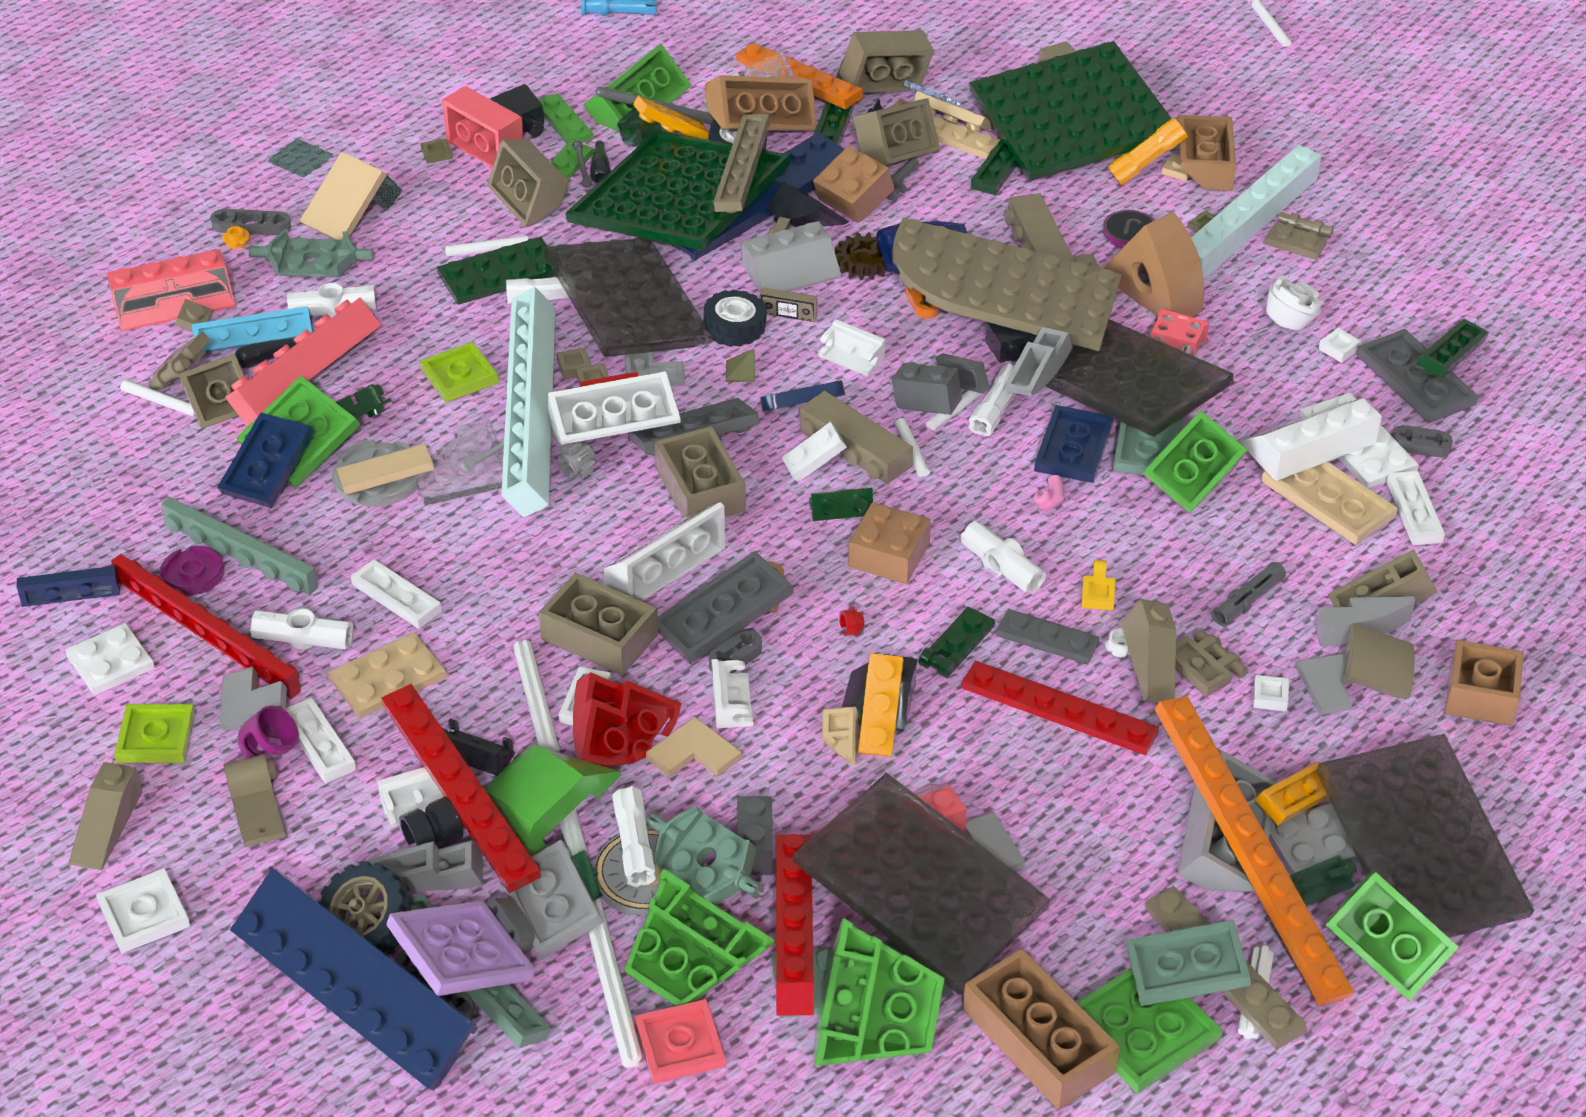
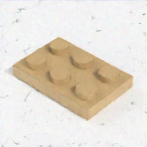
M415 632L327 672L330 682L359 719L384 708L381 697L412 683L418 692L447 678L446 670Z

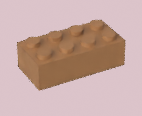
M1023 948L965 983L963 1011L1058 1110L1116 1073L1120 1046Z

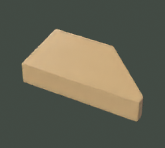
M856 707L823 709V742L850 765H857L858 711Z

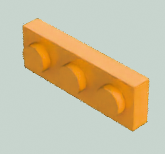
M639 95L637 96L633 105L640 112L639 117L649 123L659 122L663 128L673 133L675 130L682 132V135L708 140L709 130L702 122Z
M870 653L858 754L892 757L903 657Z
M1318 761L1265 789L1258 795L1255 801L1263 808L1266 815L1279 826L1326 800L1342 786Z

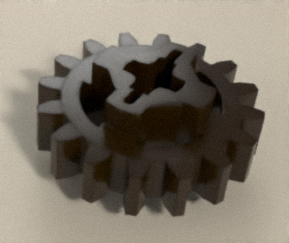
M868 232L866 236L856 233L854 238L847 235L846 241L840 240L838 247H835V255L840 272H849L850 278L858 275L859 280H863L865 276H869L871 280H874L876 274L884 277L885 271L891 272L892 265H894L892 259L893 245H890L889 239L882 241V235L871 237V232Z

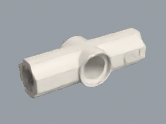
M326 283L321 285L318 291L287 293L288 309L308 306L309 316H325L328 314L332 318L337 314L334 311L335 307L346 299L352 303L359 297H361L370 310H376L373 285L342 288L337 283Z
M976 521L967 525L966 530L961 534V543L982 558L984 567L986 569L990 568L997 573L996 577L1004 575L1024 592H1029L1030 594L1038 590L1046 580V572L1024 556V552L1016 540L1012 538L1003 540L982 523Z
M305 608L295 609L288 614L255 611L252 616L250 629L252 638L289 642L296 649L320 646L344 650L350 648L354 631L353 622L315 618L314 613Z

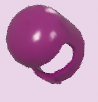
M273 705L265 706L243 723L237 736L238 746L246 758L265 754L266 751L279 756L286 754L297 744L299 732L295 720L286 710ZM268 737L280 739L282 745L272 743ZM258 744L264 749V751L256 750Z

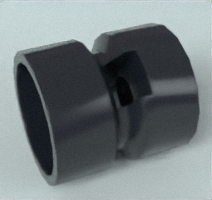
M446 796L430 802L426 806L425 812L416 808L399 816L400 827L408 845L416 843L418 846L434 842L437 846V841L444 845L463 838V828L453 804Z

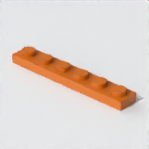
M749 44L735 54L738 62L769 77L812 78L814 96L843 109L849 108L864 98L862 88L759 44Z

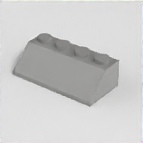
M1221 750L1220 754L1269 839L1272 819L1266 815L1255 799L1262 791L1277 784V782ZM1195 783L1178 875L1204 890L1256 892Z

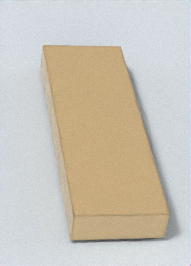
M422 444L336 468L344 494L348 495L432 471L434 466L426 445Z

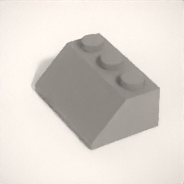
M819 221L742 241V267L759 292L762 287L793 291L841 277L831 238Z

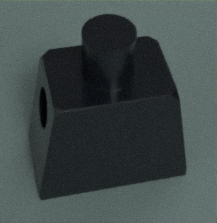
M526 84L489 98L522 117L523 134L528 132L533 137H538L542 134L544 130L543 106Z

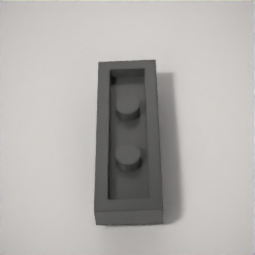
M1011 609L1007 610L997 629L996 635L1003 639L1087 665L1099 644L1100 638L1090 633Z

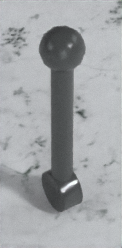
M575 140L572 143V147L577 153L583 177L581 183L583 187L588 188L592 186V180L587 175L581 151L583 144L580 140Z

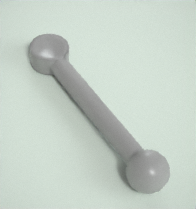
M502 438L500 444L473 460L466 459L461 464L462 470L464 472H471L476 464L503 449L504 438Z

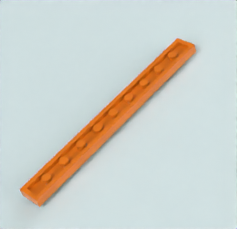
M1188 696L1160 701L1155 707L1157 715L1318 1005L1323 1006L1349 998L1354 993L1353 988Z

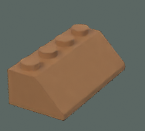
M719 75L705 83L707 110L722 129L738 130L743 115L769 114L771 122L769 130L814 132L816 130L817 122L812 78Z

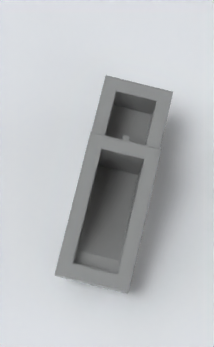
M1041 327L1034 343L1027 342L1004 385L1005 391L1033 396L1044 388L1056 375L1073 348L1069 333Z
M1414 596L1356 597L1349 599L1348 607L1320 608L1316 624L1320 646L1347 644L1350 627L1353 623L1384 634L1411 621L1415 604Z
M472 841L443 849H438L434 842H429L368 859V862L372 865L375 862L380 863L401 877L410 888L408 892L465 889L482 885L483 857Z

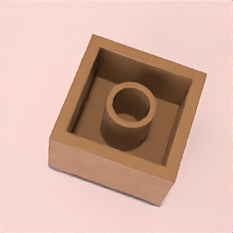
M849 145L813 180L819 201L857 223L864 220L894 190L889 168Z
M872 502L849 541L848 567L908 584L930 544L931 519Z
M1456 640L1449 669L1445 714L1512 726L1520 700L1524 652Z

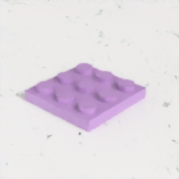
M483 900L390 913L387 927L437 996L532 980L535 968Z

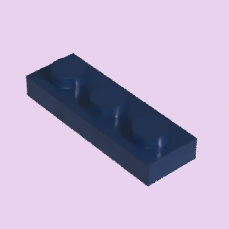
M115 566L17 578L16 582L22 607L120 595V586Z

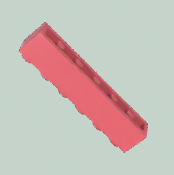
M361 297L352 303L346 299L334 308L337 314L332 318L326 314L315 322L314 326L317 329L312 333L306 329L293 339L296 345L290 348L286 344L272 354L275 357L273 362L269 364L265 360L252 369L255 374L253 377L248 379L244 375L231 385L234 391L225 398L244 423L251 424L259 416L260 412L262 413L300 375L309 381L381 326Z

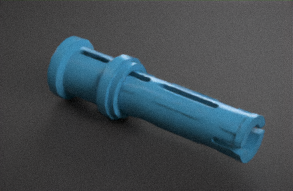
M581 0V15L586 13H599L602 16L609 15V13L656 15L657 0Z

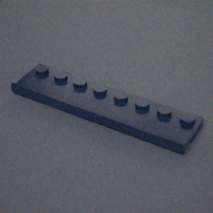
M819 132L784 153L790 155L791 165L704 250H695L679 245L672 246L679 251L682 250L690 256V259L695 261L733 240L773 215L767 208L783 182L792 185L806 194L814 190L813 180L844 148Z
M270 866V872L230 928V931L426 1088L434 1091L442 1083L460 1056L459 1050L470 1033L475 1034L477 1031V1023L445 998L437 996L432 988L277 868Z

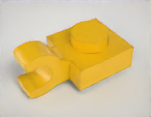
M1094 560L1092 576H1083L1081 608L1113 611L1115 578H1106L1107 561Z

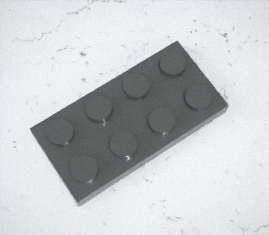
M1406 329L1358 346L1357 356L1428 423L1477 404L1478 395L1452 371L1445 377L1440 378L1439 376L1436 377L1428 374L1424 368L1417 365L1420 355L1427 348Z
M735 398L679 413L680 423L628 432V438L645 454L655 456V441L710 426L713 427L720 439L723 434L732 431L735 433L749 431L751 426L759 425L760 421L758 412L741 399Z
M754 551L657 617L658 633L689 664H692L794 594L793 587L763 557Z

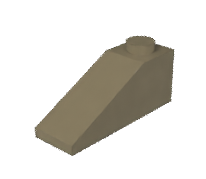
M1413 549L1329 593L1328 596L1334 607H1348L1349 599L1356 597L1414 596L1416 604L1438 591L1416 551Z
M1140 599L1121 621V625L1143 700L1159 703L1163 700L1175 698L1176 627L1167 603Z
M103 762L89 789L69 859V865L103 870L142 794L136 767Z

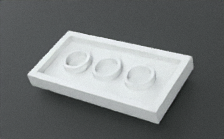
M1347 393L1300 409L1299 417L1303 418L1338 404L1357 399L1351 393ZM1381 424L1376 444L1338 458L1362 485L1367 488L1385 483L1388 473L1418 471L1419 466Z

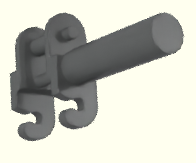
M910 158L891 176L894 191L886 199L897 202L898 194L900 192L906 193L907 187L902 181L919 165L917 158Z

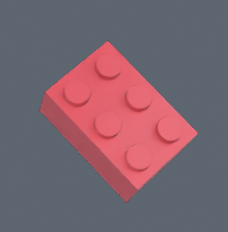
M464 86L442 99L447 142L492 168L502 139L523 140L522 117L473 89Z

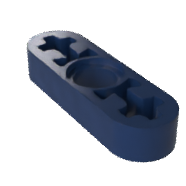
M843 380L760 397L762 410L765 412L806 403L823 391L828 392L834 397L844 396Z

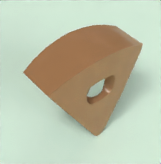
M1174 211L1145 225L1103 268L1122 274L1118 289L1156 316H1158L1160 309L1181 313L1190 317L1202 312L1204 280L1201 262L1188 231ZM1138 267L1149 277L1151 286L1141 282L1138 276Z

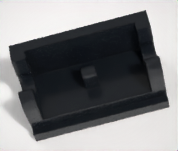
M451 718L448 724L450 727L449 732L443 728L469 767L497 776L507 767L515 755L510 738L503 737V746L459 731L458 721Z

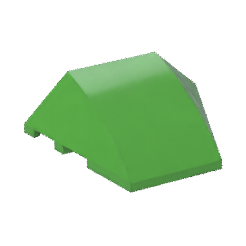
M530 744L484 789L532 857L547 847L543 838L588 795L592 794L594 797L599 798L622 774L620 771L580 760L536 744Z
M663 868L659 877L661 882L655 898H651L648 906L650 911L643 929H640L624 972L673 1006L695 1002L709 990L774 945L776 941L748 922L743 924L695 893L689 884Z
M843 918L829 958L815 1030L814 1066L930 1053L932 1051L945 978L910 957L900 954L882 943L880 939L868 935Z

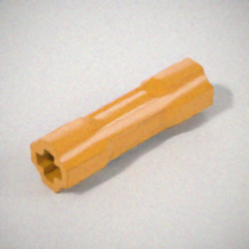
M1173 117L1129 153L1123 154L1108 165V168L1118 182L1124 185L1152 161L1185 140L1188 135Z

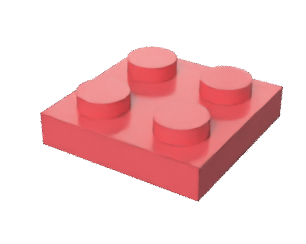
M706 999L634 1016L636 1030L653 1084L726 1067V1058Z

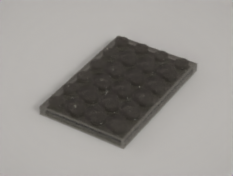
M637 237L634 239H612L610 241L570 245L559 244L545 248L544 256L604 357L691 348L712 343L713 335L704 326L703 319L652 240Z
M1109 319L1100 351L1072 344L1073 348L1065 362L1046 387L1155 437L1234 382L1232 372Z
M1445 734L1318 764L1316 769L1318 776L1365 875L1367 876L1372 870H1375L1446 936L1451 938L1531 917L1534 909Z
M887 772L798 849L793 857V862L918 963L945 978L944 983L958 995L965 989V983L981 974L1049 907L1051 899Z

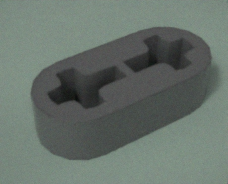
M1401 426L1396 429L1394 439L1407 453L1433 457L1447 456L1451 451L1453 443L1452 437L1444 431L1414 426Z
M742 630L709 653L710 670L712 671V659H721L722 661L728 659L729 661L739 660L743 661L745 665L762 652L761 636L753 630ZM732 670L730 673L733 674L738 670Z
M507 897L488 900L486 905L523 954L530 953L534 943L533 930L515 903Z

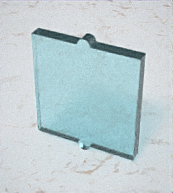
M905 80L904 85L916 92L919 91L952 105L960 106V103L943 94Z

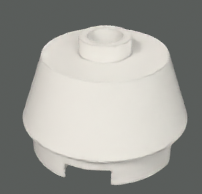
M1279 276L1275 284L1269 287L1266 313L1283 328L1302 330L1321 314L1320 308L1324 301L1317 299L1320 293L1310 285L1302 281L1299 285L1287 282L1289 280L1288 276Z

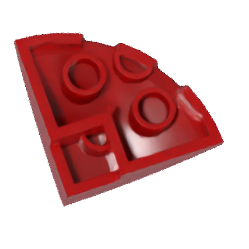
M588 673L577 680L574 696L573 739L577 758L604 767H616L628 763L633 764L644 759L646 752L652 748L651 742L665 723L666 725L660 735L668 737L677 722L682 703L627 680L618 684L594 673Z

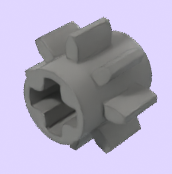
M579 441L576 444H566L561 448L562 453L558 456V464L566 476L573 478L580 475L584 479L594 471L592 467L596 464L594 461L596 455L590 445Z

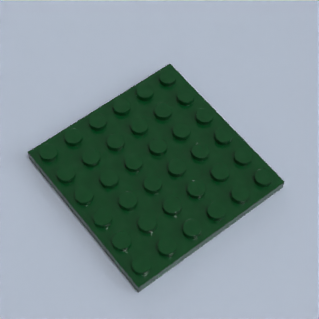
M1114 41L1105 42L1087 49H1080L1073 53L1056 56L1052 59L1031 63L1027 66L969 82L970 92L1030 181L1130 152L1153 135L1158 128L1172 119Z
M655 130L565 213L568 223L602 229L603 231H612L627 236H636L652 241L670 243L671 245L689 247L695 250H704L791 165L790 155L762 150L743 211L734 213L715 212L713 202L733 144Z

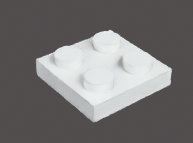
M126 623L65 649L68 659L94 696L155 669L153 660Z
M165 868L96 894L98 904L121 954L190 927L188 916Z

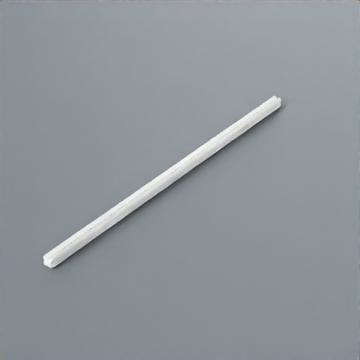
M526 639L522 642L517 641L514 644V653L538 744L560 753L531 642ZM575 808L559 824L564 843L604 920L602 924L588 931L622 1064L626 1068L636 1067L642 1064V1053Z

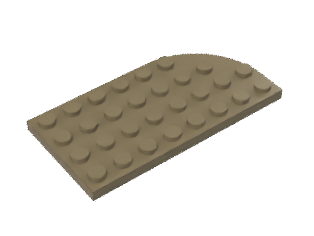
M904 217L896 232L892 250L893 264L900 271V279L910 290L916 289L926 296L925 301L936 307L1038 335L1041 327L1068 332L1073 345L1100 351L1122 274L1109 269L1085 265L1082 262L1058 258L1055 255L1031 251L1024 247L1020 248L997 240H989L970 233H962L943 226H935Z

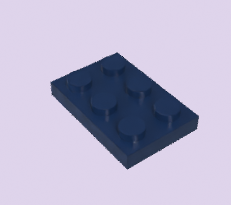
M1055 405L1035 461L1034 471L1094 483L1113 427L1114 416Z
M260 412L217 487L222 494L272 508L315 432L309 425Z

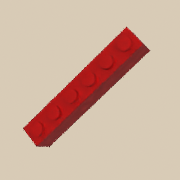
M776 835V1016L814 1015L811 835Z

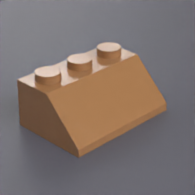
M1178 115V122L1188 135L1185 140L1179 143L1181 167L1205 190L1233 191L1236 155L1232 117Z

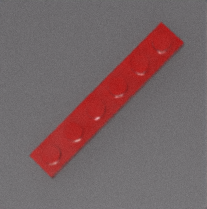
M976 660L962 681L961 688L1145 756L1159 733V726Z

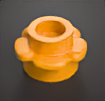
M233 226L227 230V233L223 234L222 240L226 242L229 248L239 249L248 244L250 233L240 226Z

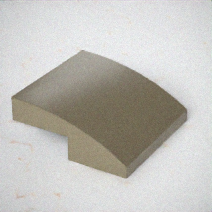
M1355 623L1351 624L1345 651L1349 658L1344 680L1392 697L1405 700L1410 698L1415 664L1414 644Z

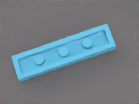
M308 306L191 324L194 337L203 331L210 339L203 348L206 353L239 348L244 345L264 341L293 338L306 329L312 333Z

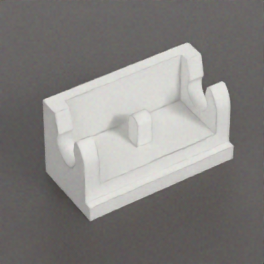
M837 319L833 321V325L820 339L826 345L819 351V357L867 377L885 359L884 338Z
M712 659L716 728L753 726L748 673H730L732 670L745 669L743 661H718V659Z
M424 767L377 781L380 801L391 828L400 826L399 816L416 808L425 812L426 806L430 802L444 797Z

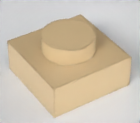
M1172 153L1163 165L1161 174L1187 181L1190 175L1181 167L1180 155Z

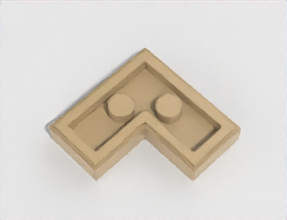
M693 717L646 752V759L669 777L693 759L718 777L742 759V752L696 717Z

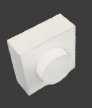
M1337 328L1320 340L1319 350L1342 363L1358 352V346H1361V341L1342 329Z
M1255 675L1253 708L1287 712L1289 678Z

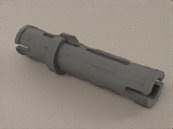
M1271 562L1242 588L1230 592L1227 600L1212 611L1213 620L1220 626L1225 627L1240 613H1247L1251 609L1252 603L1285 578L1286 571L1284 567L1278 562ZM1264 582L1259 588L1255 589L1257 585ZM1240 599H1244V600L1241 601L1237 606L1234 605V604H1236Z

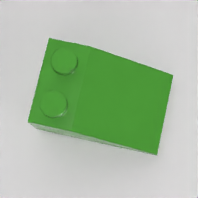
M1200 411L1144 470L1143 474L1186 511L1191 513L1239 464L1248 449L1205 413Z
M1372 870L1324 921L1329 929L1409 1001L1459 948L1458 945L1375 870Z

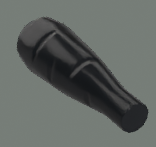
M600 140L595 143V151L590 166V176L596 184L611 171L610 162L605 151V143Z
M295 337L253 343L237 348L235 355L240 367L249 368L259 365L265 360L274 359L275 357L272 354L286 344L290 348L296 345V342L293 340Z

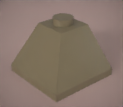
M235 353L178 374L201 429L239 416L225 398L234 391L231 385L244 376Z

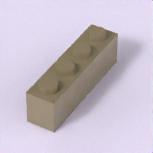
M1041 193L1009 197L1008 209H1005L1004 212L1005 222L1007 226H1012L1014 241L1020 242V248L1024 247L1031 251L1055 255L1058 258L1074 261Z
M823 391L800 407V428L805 435L810 437L831 422L847 446L840 454L850 464H857L866 470L873 479H880L889 484L912 467V445L828 392Z

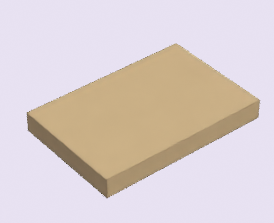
M341 152L301 217L300 222L334 240H342L343 231H346L350 237L387 174L372 165Z

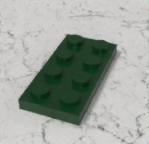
M541 236L437 266L438 275L457 305L507 291L506 280L525 278L531 280L545 279L563 274L562 266Z

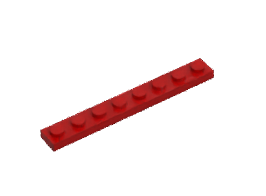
M122 554L111 560L112 566H115L118 582L244 668L253 666L258 673V677L268 684L282 681L287 688L286 696L290 699L301 692L299 684L300 675L290 663L285 664L276 658L269 649H263L254 643L248 635L239 633L230 627L224 619H218L209 613L202 604L194 603L181 590L173 589L161 577L152 575L143 569L137 561H131Z
M412 683L381 697L383 707L443 796H446L451 801L461 823L509 894L541 878L540 869Z

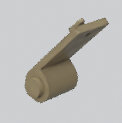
M261 754L223 764L244 847L260 843L266 844L268 841L286 837L271 780L277 779L273 759L266 760L265 755Z

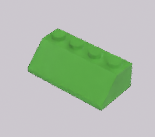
M660 43L605 87L672 103L692 85ZM596 94L583 104L596 123L628 136L634 135L648 123L639 117L640 112L631 104L598 97Z

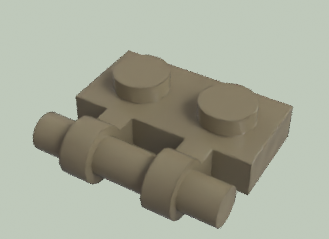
M1280 212L1278 223H1274L1265 237L1264 244L1317 260L1326 246L1327 238H1331L1334 228L1324 225V222L1319 220L1313 222L1303 219L1301 215L1291 213L1290 215Z
M202 331L173 352L156 370L157 372L153 375V379L149 382L150 388L154 390L166 388L172 383L173 378H179V373L187 371V368L190 367V362L192 364L197 362L206 353L203 348L210 341L207 335Z
M1200 630L1196 633L1194 640L1186 636L1176 642L1175 670L1208 697L1230 684L1232 673L1239 679L1245 677L1248 673V668L1241 663L1242 659L1234 652L1229 653L1224 649L1218 638L1214 635L1209 636L1206 632Z

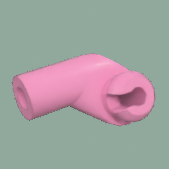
M1053 475L1049 477L1047 481L1048 490L1042 489L1041 495L1038 491L1035 493L1034 501L1039 509L1050 510L1063 502V479L1060 476Z

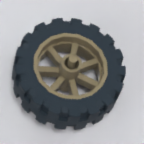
M368 861L359 862L358 866L348 865L344 867L345 871L341 874L338 872L330 878L332 882L329 886L325 885L320 894L323 896L319 902L344 921L346 912L352 913L353 915L345 922L352 927L358 923L357 931L384 952L388 949H395L399 943L386 924L390 913L411 911V905H414L413 896L408 893L410 888L406 882L384 865L376 862L372 865ZM371 889L365 900L363 891ZM382 891L384 895V901L375 903L379 894ZM367 925H374L372 928L367 930Z

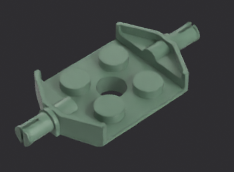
M285 229L270 241L269 245H250L249 257H266V262H270L276 275L340 277L352 264H356V260L373 261L374 251L373 249H357L354 247L346 231L342 232V240L329 238L293 239L289 238L288 230ZM309 258H316L312 262L306 261Z
M696 805L672 818L670 821H666L657 813L649 815L656 822L647 818V826L659 832L653 861L661 870L664 868L691 886L695 893L714 905L722 902L737 891L742 892L744 890L752 895L753 898L761 896L755 889L763 893L764 885L758 883L750 876L756 856V847L748 839L744 840L706 815ZM711 853H716L715 861L711 865L703 867L705 857Z

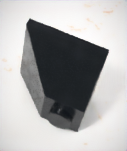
M786 182L782 183L767 208L769 212L775 215L773 220L776 223L779 217L789 218L790 225L794 227L817 221L822 226H836L849 223L847 219L812 196Z
M903 657L895 729L903 732L916 686L917 659ZM869 662L851 671L841 707H856L858 711V724L860 725L862 723Z

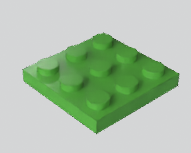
M301 375L262 412L309 425L315 432L287 480L295 489L360 426V423L354 416ZM256 419L237 437L241 445Z
M1132 968L1076 1002L1120 1046L1116 1073L1137 1094L1222 1038L1223 1030L1190 997L1141 1006Z

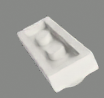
M1419 472L1388 473L1386 483L1398 508L1412 546L1443 543L1444 530Z
M375 559L351 575L354 587L418 629L442 612L441 602Z
M312 697L286 708V711L293 717L297 725L299 745L325 784L356 771L354 759Z

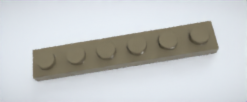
M769 114L742 116L713 202L715 212L734 213L743 211L771 124Z
M1175 886L1168 888L1145 902L1146 910L1165 932L1211 924ZM1246 961L1251 986L1221 992L1252 1023L1262 1036L1278 1050L1306 1033V1022Z

